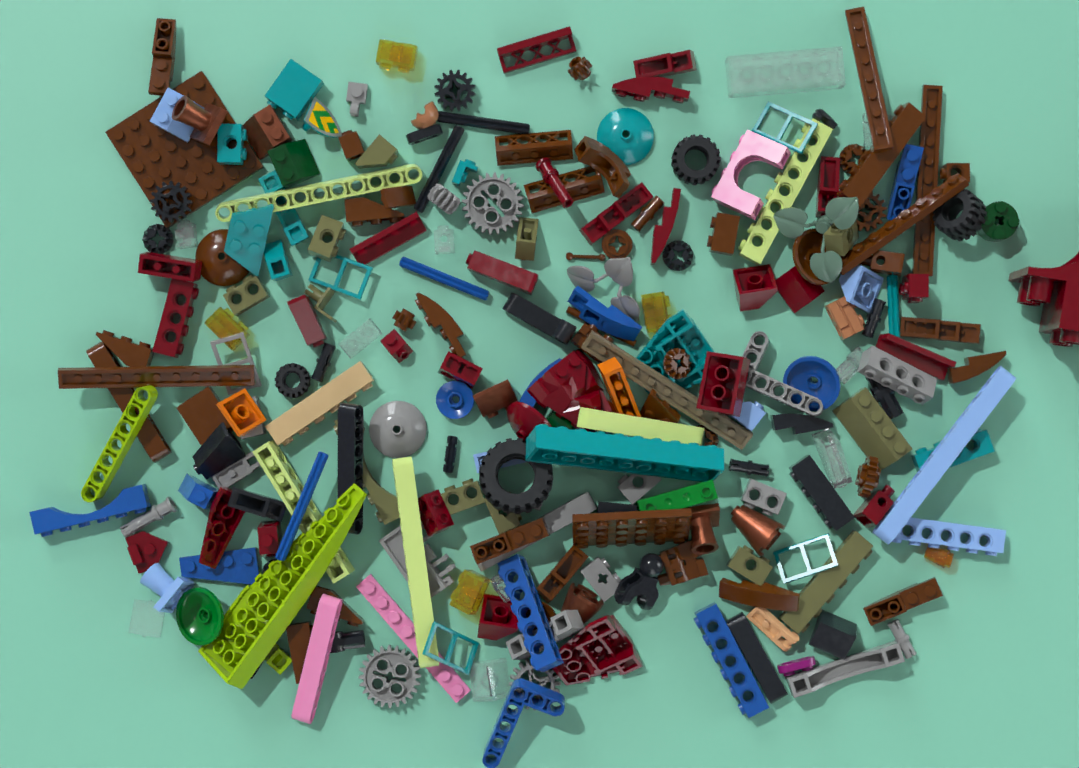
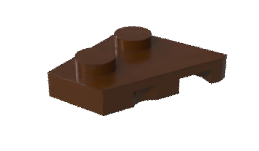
M652 389L640 410L641 417L678 423L681 415L672 409L668 402L665 400L661 401L656 396L657 392Z

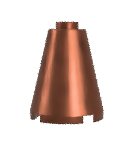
M737 505L731 512L732 522L759 556L764 555L763 549L769 550L781 535L779 532L780 528L782 530L785 529L783 524L745 505L741 507Z
M572 583L568 589L561 612L564 610H578L583 625H585L602 608L604 602L602 599L598 601L595 598L597 594L581 584H578L576 587L575 583Z

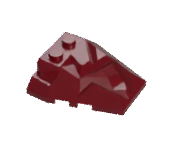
M580 349L572 351L551 367L527 390L543 408L549 407L557 412L555 415L559 418L563 416L571 421L573 427L576 429H586L587 432H597L599 430L577 427L580 407L617 413L593 363Z
M606 615L589 623L559 649L563 663L554 667L553 670L567 686L588 682L591 677L601 675L602 679L608 678L607 674L615 672L624 675L643 667L637 651L634 649L630 636L614 615Z

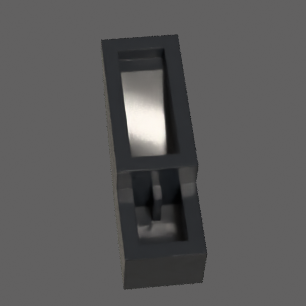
M770 415L773 430L792 427L793 434L833 428V423L809 415Z
M233 487L227 505L281 522L286 510L282 500Z

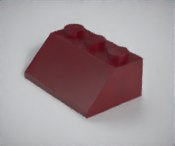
M707 351L696 408L740 417L750 360L741 356Z

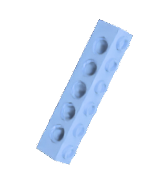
M911 517L905 524V526H910L911 533L905 536L901 530L892 541L894 543H901L902 540H907L909 545L920 546L921 542L928 543V547L940 548V545H945L947 550L959 551L960 547L966 548V552L978 554V550L985 551V555L997 556V553H1003L1006 530ZM924 528L930 530V535L927 538L922 537V530ZM947 530L949 533V538L946 541H943L941 539V533ZM963 533L968 535L966 543H961L960 536ZM984 535L987 538V543L981 546L979 539Z

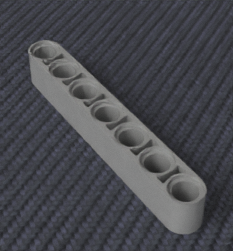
M586 492L542 517L545 520L549 533L552 534L572 523V514H589L596 510L597 507L589 492ZM535 542L477 565L482 572Z

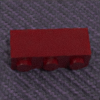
M144 252L139 256L138 273L190 282L198 281L201 278V260L152 252Z

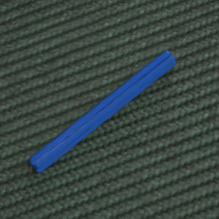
M318 452L277 550L275 558L280 561L286 560L326 464L328 454L324 452Z

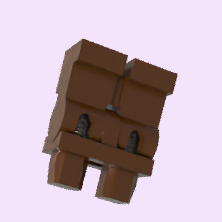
M692 539L659 552L658 556L661 557L666 573L657 576L660 586L668 584L673 586L694 578L709 575L703 558H696L701 555L692 552Z

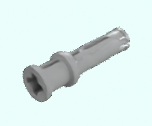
M167 497L164 502L157 506L153 505L151 510L121 526L120 529L123 536L127 538L156 520H163V517L171 512H177L174 501L171 497Z

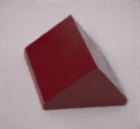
M795 266L775 280L778 293L793 313H796L825 292L821 285H815L805 280Z

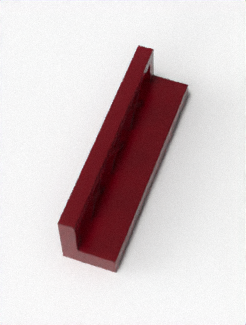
M570 26L497 48L504 74L576 52ZM569 39L571 49L562 50L558 48L560 41ZM548 45L554 49L550 55L545 56L539 53L542 46ZM525 51L535 53L531 61L521 58ZM512 56L517 59L514 66L506 68L503 58Z
M415 212L349 250L357 262L367 265L421 235L427 229L418 213Z
M889 333L880 334L875 346L941 381L945 379L948 368H954L956 362Z

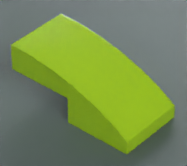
M277 643L264 659L280 675L292 662L291 657Z

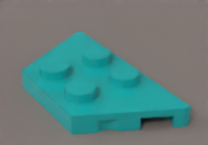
M273 204L262 208L248 209L245 212H235L231 215L224 252L255 276L259 275L274 209Z

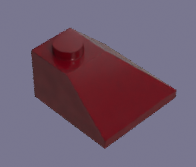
M770 264L733 270L740 312L759 309L778 292Z
M484 594L477 638L497 641L517 632L518 619L511 610L512 602L509 597Z

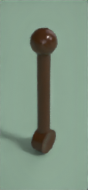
M569 252L566 254V259H599L604 261L606 256L604 254L573 255Z

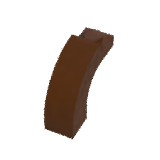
M584 136L574 149L578 161L599 171L607 180L612 195L619 198L630 185L628 177L631 175L629 169L608 147L590 137Z

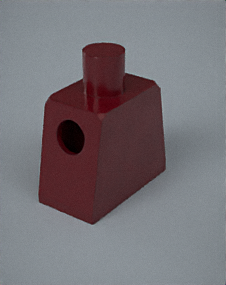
M885 485L882 490L872 492L853 514L855 519L866 528L877 525L894 503L890 499L895 492L894 489L889 485Z
M281 521L261 522L257 529L260 556L263 558L275 557L282 541Z

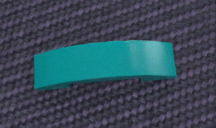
M275 170L258 179L265 193L285 190ZM279 196L276 198V202L284 205L287 199L284 196ZM295 208L275 212L291 246L309 238Z

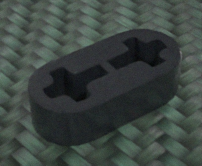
M435 124L406 135L409 145H414L443 134L440 124Z

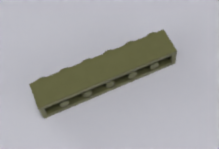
M853 530L834 552L839 566L816 573L799 593L798 611H783L779 618L797 634L800 632L804 633L810 626L808 622L813 617H818L823 609L821 607L825 602L828 604L835 597L833 593L837 588L841 589L848 580L846 578L849 574H854L859 569L861 560H866L871 555L873 545L857 531ZM831 556L823 566L833 563Z

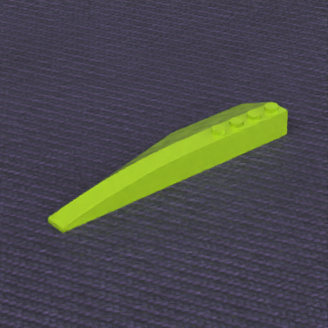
M353 484L336 500L337 504L334 507L328 508L323 512L325 515L319 521L315 520L306 533H301L293 541L285 561L273 560L263 574L259 573L254 578L255 582L251 586L247 585L241 591L224 615L223 628L219 637L210 644L202 645L198 652L227 684L240 689L244 688L322 578L367 496L356 484Z

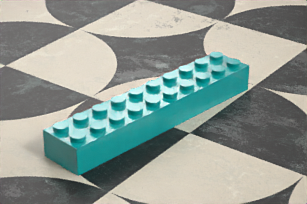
M539 424L535 426L526 439L525 461L705 482L712 479L714 481L724 471V448H717L716 445L700 446L698 443L684 444L677 440L668 442L662 441L660 438L644 439L642 436L627 437L620 433L611 435L603 431L587 432L586 429L571 430L564 426L555 428L549 427L547 424Z

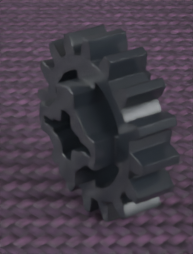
M450 70V75L448 76L442 73L443 79L438 78L439 85L434 86L436 90H439V92L434 93L435 97H440L437 100L438 104L444 103L443 109L449 106L450 112H453L454 108H457L458 112H460L461 106L467 109L466 103H473L470 97L476 95L475 92L471 91L475 89V85H470L473 81L472 78L466 79L467 73L465 72L463 75H460V70H457L456 74H453V71ZM456 79L462 80L465 84L458 83ZM447 81H450L448 86L446 88H443L444 84ZM453 83L455 84V87L458 90L457 98H455L454 93L451 92L453 91ZM463 94H467L465 99L461 101L460 99ZM445 98H451L454 100V103L447 101Z
M170 181L169 185L162 182L163 187L156 186L158 192L151 193L155 197L150 200L155 205L151 207V210L157 211L156 217L162 215L161 220L164 222L167 218L170 223H173L174 219L180 222V216L186 218L185 212H191L188 205L193 204V202L188 200V198L192 195L191 193H186L188 188L185 186L181 188L182 184L179 182L176 186L173 181ZM170 190L169 193L163 194L165 191ZM181 194L183 196L184 203L180 201L179 197ZM164 199H173L178 205L169 204ZM159 201H161L163 204L162 210L160 208ZM180 209L179 212L172 214L173 211Z

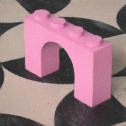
M747 130L740 137L739 146L731 154L730 163L727 168L723 169L721 179L718 185L714 186L711 197L716 203L756 220L764 203L759 197L739 188L738 176L744 166L754 161L766 162L782 170L791 154L790 150L784 145Z

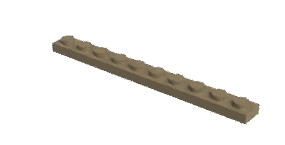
M593 330L582 344L581 348L602 362L615 357L622 366L627 378L648 391L654 389L657 392V397L665 400L742 450L752 438L753 432L728 416L697 409L698 397Z

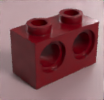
M448 351L438 373L453 381H461L472 390L483 368Z
M439 489L418 498L420 519L428 537L443 532L454 525Z

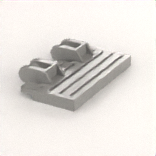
M401 526L380 539L379 542L408 582ZM426 534L423 537V542L427 541L432 536L428 537V535ZM427 543L424 546L432 598L454 582L450 575L442 579V576L453 570L456 566L454 563L450 564L441 572L437 565L445 562L449 556L445 554L431 563L437 556Z

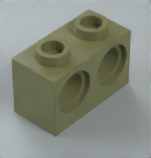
M250 275L242 280L243 284L239 286L233 285L226 289L227 293L223 296L234 315L239 316L270 297L259 277ZM256 284L259 288L258 292L251 295L249 289L252 285ZM236 294H240L242 297V301L239 304H234L233 297Z
M471 478L463 481V486L456 488L455 485L444 488L445 492L441 495L450 515L485 503L478 480L474 481ZM469 487H474L477 490L475 498L467 496L466 491ZM451 494L458 495V504L452 505L449 502L448 498Z

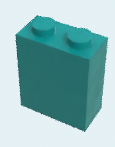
M290 59L265 94L268 100L267 104L271 105L274 109L279 107L284 111L282 114L290 120L294 118L298 121L324 83L320 78Z

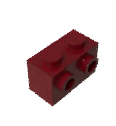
M907 274L903 276L902 284L899 285V295H902V300H907V303L923 302V299L928 298L929 274Z

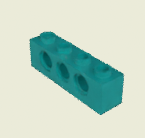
M979 428L970 439L974 443V448L970 451L965 446L950 467L995 452L988 431ZM940 442L934 443V447L928 450L926 447L915 450L916 454L911 455L917 472Z

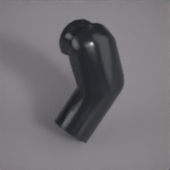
M823 109L815 110V113L812 115L813 119L819 122L821 120L832 129L838 126L833 118Z

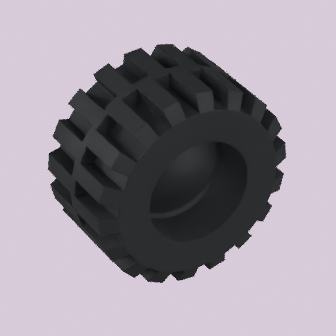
M694 134L683 138L677 144L671 157V166L674 169V174L678 175L680 181L683 180L686 184L701 185L715 175L720 166L721 157H719L720 151L716 148L715 142L712 143L710 138H704L703 135L695 136ZM699 150L704 153L707 158V164L702 170H692L686 165L684 158L688 151Z
M963 189L933 211L935 215L932 216V219L935 222L934 225L951 239H957L958 241L968 240L971 235L974 237L976 232L982 229V224H985L986 220L984 217L987 216L986 206L982 200L969 190ZM963 210L962 214L956 219L957 215Z

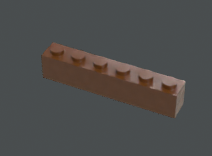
M909 102L904 105L900 104L893 112L895 116L892 120H888L894 149L874 153L873 146L870 150L867 149L861 155L862 161L859 165L856 164L850 170L851 176L848 180L845 179L839 185L838 189L840 191L837 193V196L857 197L859 207H861L927 116Z

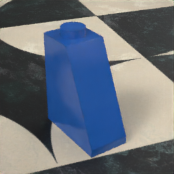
M187 473L178 491L187 501L203 509H209L219 489Z

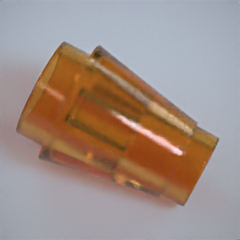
M927 547L924 558L943 568H950L954 553L946 549Z

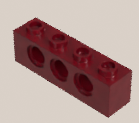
M178 279L171 280L152 352L174 358L182 355L184 350L183 338L187 336L189 331L188 319L192 318L194 313L192 304L199 294L197 284ZM181 295L186 297V302L183 305L178 304V298ZM179 313L181 315V321L175 324L173 322V316ZM171 332L176 334L174 342H169L168 335Z

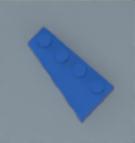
M256 547L224 551L216 569L199 563L200 555L179 558L181 576L187 578L252 585L255 582L254 578L260 573Z

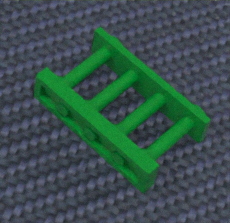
M712 479L636 501L638 511L682 509L717 499L718 496Z

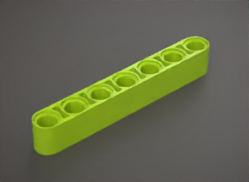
M154 386L139 387L134 392L82 488L81 497L84 501L89 503L104 497L158 397V391ZM145 390L148 393V399L144 397ZM135 407L139 409V415L135 413ZM127 423L130 425V432L126 429ZM118 440L121 441V448L117 445ZM109 456H110V457L112 458V460H113V463H112V464L109 462V459H108ZM100 472L103 474L104 480L100 478ZM91 489L95 491V497L92 495Z

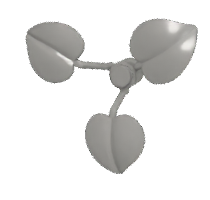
M630 257L609 259L604 265L606 273L594 279L593 272L584 266H571L567 269V274L573 285L581 287L586 292H590L595 288L594 283L601 281L607 276L612 278L620 287L617 297L611 299V305H614L635 322L639 321L640 309L637 302L630 296L621 295L623 287L629 286L633 280V268Z

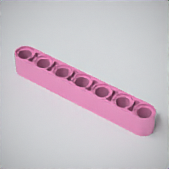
M323 594L320 598L291 718L311 724L315 717L343 600L327 594Z

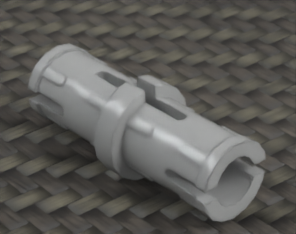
M899 619L888 623L887 625L895 637L894 641L899 643L905 659L916 655L917 653L909 641L910 637L903 630Z

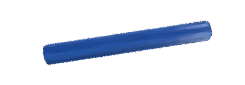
M402 257L400 260V267L482 300H487L489 296V291L409 258Z

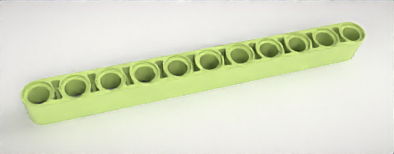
M408 164L226 201L217 206L215 215L219 221L228 222L231 220L232 213L239 212L238 206L240 204H246L249 209L259 208L257 205L259 200H265L268 205L273 204V212L376 192L386 188L415 184L421 180L422 171L418 165ZM411 169H416L418 171V176L416 178H410L408 176V172ZM397 173L400 175L398 181L392 182L389 180L390 175ZM373 177L381 179V183L377 186L372 185L370 181ZM354 181L362 183V187L358 190L353 189L351 185ZM340 184L344 189L341 193H335L333 187ZM315 189H323L324 195L316 197L314 195ZM302 192L306 198L303 201H298L295 198V194ZM284 196L287 202L284 205H280L276 202V198ZM221 208H227L230 211V214L228 216H222L219 213V210Z
M411 456L392 459L419 666L420 668L439 666L438 661L422 654L434 618L413 461ZM435 633L429 653L439 657Z

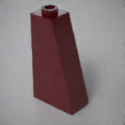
M474 250L473 254L470 253L465 263L468 265V270L529 295H532L539 275L476 250Z

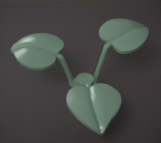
M838 197L832 199L826 206V215H822L818 221L814 220L809 224H805L808 218L807 214L799 208L790 207L777 211L773 218L779 231L784 236L797 238L803 234L804 227L808 228L811 226H815L817 232L823 234L821 253H815L811 256L810 268L819 279L829 283L834 282L842 270V258L834 251L825 252L824 233L833 223L841 230L850 228L854 224L859 211L858 198Z

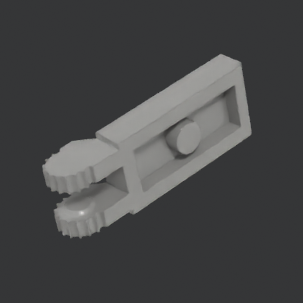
M253 451L212 476L218 489L220 487H230L261 466L258 461L252 466L247 461L255 457Z

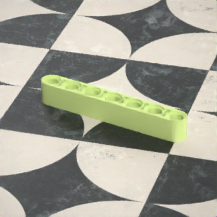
M580 407L577 427L629 436H642L647 439L660 438L662 441L668 442L677 440L684 444L698 443L700 446H702L705 429Z

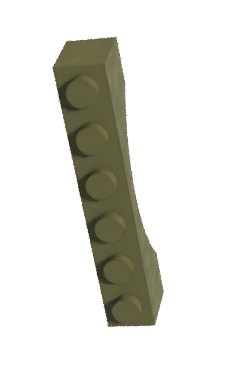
M337 419V420L334 421L336 425L333 426V427H334V430H335V432H336V434H337V436H338V419ZM363 454V488H367L369 492L367 495L371 505L375 504L378 510L375 514L379 522H383L386 525L399 518L397 496L389 493L376 482L367 468Z

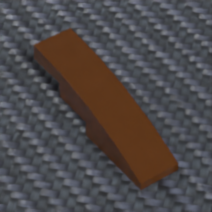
M901 317L900 336L974 344L980 343L981 324Z
M722 578L719 582L720 598L772 610L797 612L799 609L800 594L764 582L761 586L746 580L737 583L726 578Z

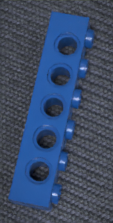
M516 554L497 563L499 566L498 574L504 580L506 586L504 587L505 593L512 602L511 610L517 616L518 629L523 633L525 639L524 646L530 652L532 667L536 671L545 672L562 664L561 654L525 557ZM518 574V580L514 582L513 578ZM524 591L525 596L520 600V594ZM530 609L531 615L527 618L526 612ZM537 627V634L533 636V629ZM541 645H544V651L540 654L539 648Z
M714 602L694 612L696 615L694 621L698 629L702 628L705 633L702 637L706 645H711L714 650L711 653L716 663L720 662L723 668L720 672L724 680L728 679L731 684L728 688L734 698L738 697L740 701L738 708L742 715L746 714L750 718L768 709L769 706L717 604ZM715 621L717 623L715 631L707 629L709 622ZM725 639V647L717 648V640ZM728 656L735 658V662L731 666L725 664V659ZM737 673H742L744 676L743 681L740 683L734 682V676ZM747 690L752 691L751 699L744 700L743 693Z

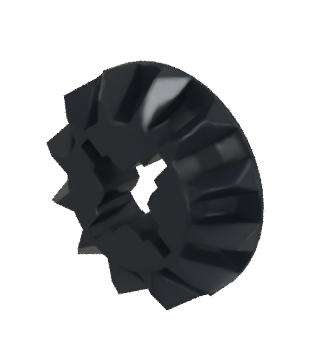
M155 224L149 226L144 231L142 241L144 247L149 252L163 254L172 247L173 234L165 225ZM157 231L160 237L166 238L160 240L158 245L155 241L150 240L156 237Z
M684 241L669 243L663 251L664 263L674 271H682L688 268L693 261V251L690 245ZM684 250L682 254L684 262L680 259L672 261L675 256L674 251L680 252Z

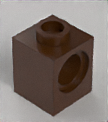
M348 130L343 132L341 137H338L348 162L361 157L365 152L357 131Z
M946 163L940 169V179L943 180V183L951 176V169L956 170L968 183L970 182V163Z

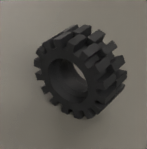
M295 363L285 364L276 372L275 386L284 396L298 398L308 391L311 377L305 367ZM291 373H296L300 378V383L295 388H290L286 384V377Z

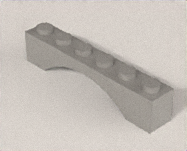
M892 641L847 656L844 660L840 658L813 667L811 670L786 676V681L791 695L796 698L834 682L865 672L887 668L905 662L899 643Z

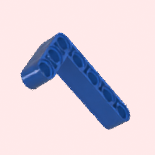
M522 678L514 680L485 746L482 759L484 766L495 768L499 765L524 705L552 716H560L564 712L565 697L559 692ZM522 688L524 692L520 693L517 692L515 689ZM540 695L542 699H535L534 696ZM558 702L560 706H553L552 703ZM515 705L517 708L511 709L508 706ZM506 721L510 723V725H503L502 722ZM500 738V739H502L503 741H502V742H497V741H495L494 739ZM488 755H494L495 758H489Z

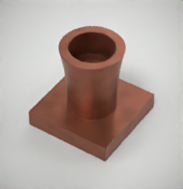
M183 96L178 100L173 109L172 119L193 127L194 129L190 137L210 146L228 111L209 103L203 109L187 96Z
M719 503L682 508H691L692 512L690 524L692 552L698 555L715 552L719 546L712 527L719 526Z

